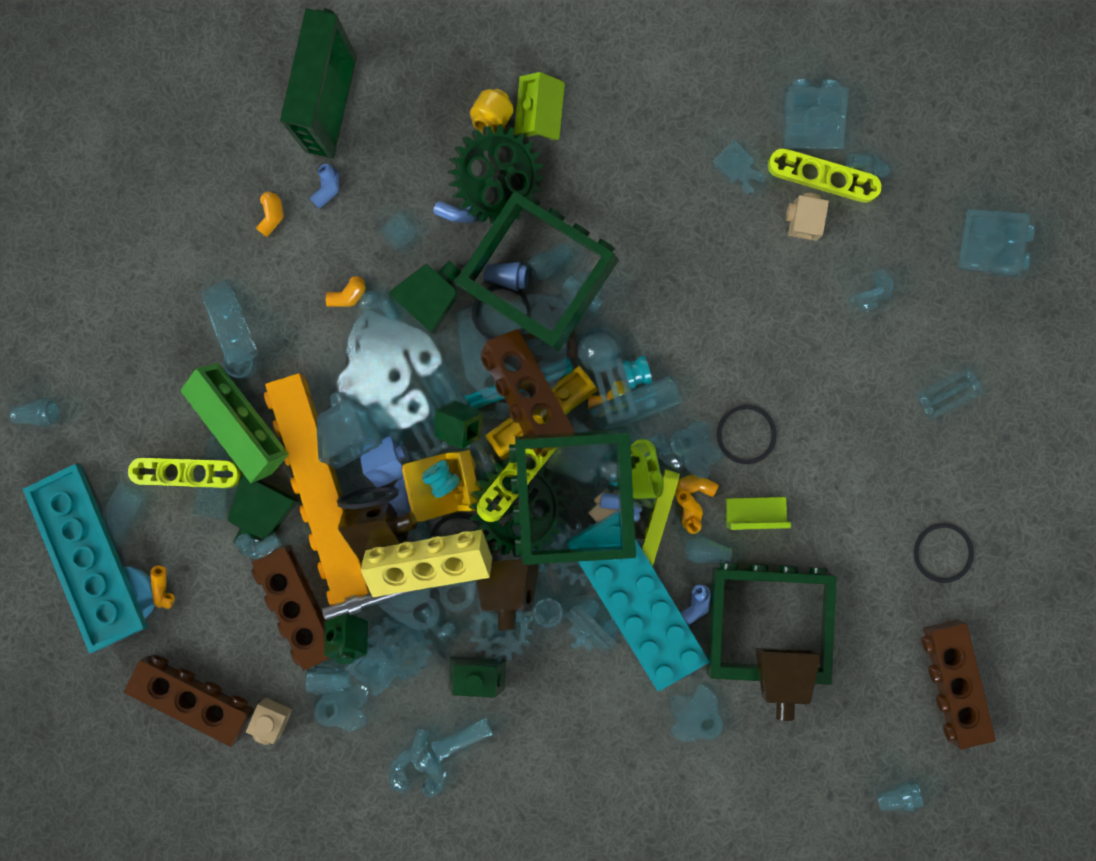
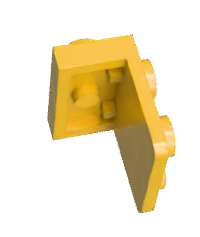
M470 450L450 451L408 462L402 466L410 509L415 515L417 522H423L457 511H476L469 508V505L477 502V499L473 498L470 494L481 489L475 484L476 477L474 471L476 465ZM445 460L449 464V471L452 474H456L460 482L448 494L436 498L432 494L430 484H425L421 477L432 465Z

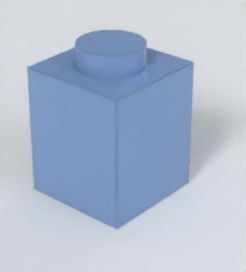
M391 436L359 450L363 474L377 488L403 477L402 466L410 460L403 444L398 445Z

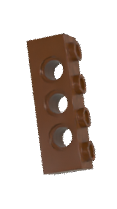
M518 328L486 341L481 351V362L484 368L493 375L496 390L501 397L506 399L509 405L510 416L515 423H519L523 435L575 432ZM504 364L513 365L516 371L508 370ZM519 390H526L530 394V398L523 397ZM533 415L543 418L545 424L537 423ZM557 447L532 449L536 456H540Z
M284 546L251 562L254 567L251 570L252 575L258 585L262 584L267 594L264 596L266 605L271 612L275 611L279 620L277 623L278 630L284 639H288L292 647L290 654L294 663L297 666L300 665L302 670L305 671L330 659L324 656L326 620L291 546ZM277 574H283L287 578V587L285 589H281L276 585L275 577ZM289 601H295L299 604L300 614L298 616L292 615L288 611ZM302 628H308L312 631V642H305L301 638L300 632Z
M956 619L923 627L925 636L921 637L922 646L925 653L930 654L932 665L928 669L933 683H937L939 694L936 695V703L940 712H944L946 724H943V731L947 741L960 750L995 742V734L967 623ZM952 648L954 652L953 658L945 662L944 653ZM960 677V687L952 691V681ZM967 707V716L964 719L959 720V711L962 708Z
M152 655V657L147 656L139 660L123 693L229 747H232L239 740L254 708L248 706L249 702L238 695L230 697L221 692L222 688L219 685L208 681L203 683L195 679L196 675L193 672L184 668L177 670L169 666V661L162 656ZM160 678H165L169 682V691H165L160 687ZM187 691L194 693L196 704H191L187 701ZM213 705H218L222 708L223 718L216 717L213 714Z

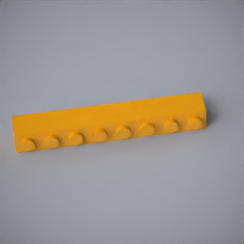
M298 373L265 384L267 392H264L265 402L268 408L274 411L276 420L273 421L275 433L278 438L282 437L285 450L289 453L284 461L287 466L291 465L294 477H291V484L295 494H300L303 503L300 506V513L305 523L309 522L312 532L309 534L310 545L313 551H318L321 561L318 562V570L321 578L327 580L330 589L327 591L328 602L331 606L345 601L344 598L357 594V597L370 593L369 588L360 571L362 564L338 530V525L345 509L338 507L337 499L343 494L304 374Z

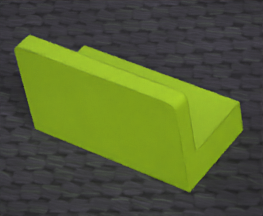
M542 72L520 76L514 135L523 133L524 137L540 135L551 140H558L560 138L565 88L563 81Z
M786 497L725 498L726 528L730 530L791 528V522L787 521Z

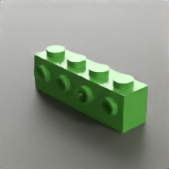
M219 363L195 369L180 390L250 483L272 475L289 453Z

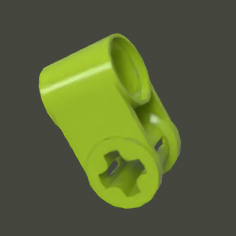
M647 439L636 440L631 445L633 500L659 498L663 494L664 482L659 469L657 450L655 445Z

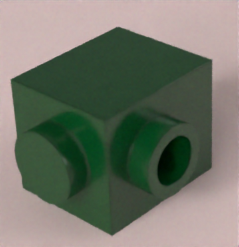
M456 400L436 409L434 437L445 441L448 445L461 449L481 439L483 412Z
M346 613L325 621L324 656L335 659L339 664H352L356 659L367 655V620Z

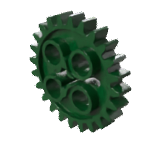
M496 125L493 132L490 126H484L483 135L478 129L473 130L472 136L474 140L468 136L463 137L462 140L466 147L455 146L454 149L460 156L459 158L449 159V161L456 165V169L447 171L448 174L455 176V180L448 183V185L458 189L452 197L463 199L459 205L460 209L470 206L468 216L474 217L479 213L480 222H485L489 216L490 224H493L514 191L522 196L525 193L532 195L533 192H542V189L536 185V181L544 180V177L538 175L536 170L541 169L543 164H535L534 159L540 153H530L529 150L533 142L523 144V133H518L513 137L514 128L512 127L507 128L504 134L502 125ZM501 146L506 149L508 154L506 161L503 163L497 157V151ZM485 150L488 152V159L484 156ZM475 160H478L482 165V172L479 176H475L471 170V165ZM495 170L500 171V175L497 176V180L492 179V176L495 174ZM514 174L520 178V185L516 190L510 184V179ZM489 187L495 192V199L490 204L487 203L484 197L485 191ZM504 191L508 194L507 200L504 198Z
M510 459L503 461V468L499 463L493 465L494 474L489 470L482 473L486 481L478 480L475 482L481 490L471 492L470 495L477 499V502L469 505V508L477 510V504L482 495L510 463ZM534 461L527 462L526 469H534ZM544 466L528 484V495L533 489L536 490V494L528 500L531 551H533V548L536 551H543V543L547 545L553 543L550 534L558 535L561 533L555 525L565 523V520L559 517L558 514L567 510L566 507L559 506L558 503L565 498V495H557L555 492L561 485H552L550 483L554 477L553 473L543 476ZM511 477L504 478L502 480L503 487L508 491H512ZM498 494L495 499L501 501L502 497ZM519 496L498 521L487 522L478 515V512L470 518L471 521H479L480 523L474 531H484L486 542L489 540L493 541L491 550H497L502 546V555H508L512 549L513 556L520 557L516 556L515 537L517 536L512 530L514 516L512 515L503 527L499 526V522L513 512V506H517L516 503L519 502ZM535 501L543 506V514L541 516L534 512L533 506ZM488 503L486 508L489 512L493 510L492 503Z

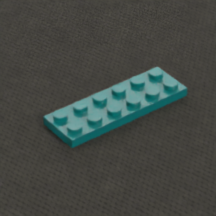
M73 464L24 488L23 492L89 654L100 651L148 628L81 464Z
M619 510L568 539L566 542L569 548L621 546ZM635 538L636 558L580 561L578 563L659 692L708 664L709 660Z

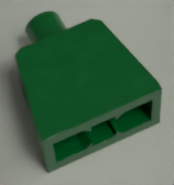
M449 260L438 272L433 270L428 264H425L394 287L389 294L429 332L434 334L459 297L458 292L451 284L461 274V271Z
M242 475L228 516V521L240 528L233 543L249 550L256 536L263 540L271 539L299 500L262 480L250 483L246 476Z
M450 657L448 687L451 694L469 697H497L505 690L506 660Z

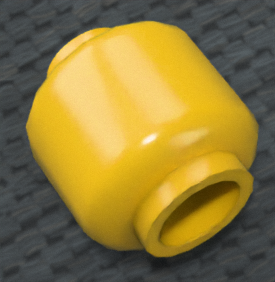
M500 89L483 90L470 110L473 126L481 133H483L484 126H490L493 132L496 125H502L504 130L513 114V104L509 100L507 93Z

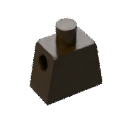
M386 502L367 508L343 510L338 530L362 564L365 550L407 542L408 531L417 528V520L411 511L398 515L391 503Z
M522 559L492 561L490 578L476 580L481 610L491 614H498L499 631L516 630V613L532 611L539 564L523 565Z
M756 648L762 698L768 703H776V719L782 721L795 720V704H810L812 700L820 655L814 650Z

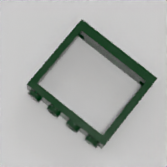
M305 8L280 122L305 153L334 159L357 55L338 16L327 8H324V10Z
M514 191L455 281V284L559 352L619 259L613 252L615 248L605 240L599 239L598 242L588 237L590 232L577 223L573 227L564 222L565 217L553 208L546 211L539 207L541 202L532 195L525 193L522 196ZM522 209L601 257L553 331L542 326L475 282Z
M622 429L515 436V444L509 445L510 463L517 464V475L511 476L512 494H518L519 506H513L514 525H520L521 537H515L516 556L522 555L523 565L636 558L629 431ZM616 443L621 546L531 551L525 449Z
M730 562L720 563V567H712L708 645L709 663L707 666V674L711 679L759 681L757 664L721 663L725 579L824 584L820 668L817 670L815 684L832 685L836 575L828 573V568L810 567L809 572H798L797 566L780 565V571L768 570V565L750 564V569H739L738 563Z

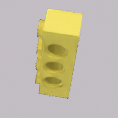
M482 530L464 531L454 535L436 536L426 540L403 542L397 545L365 550L360 571L372 597L490 578L492 555Z

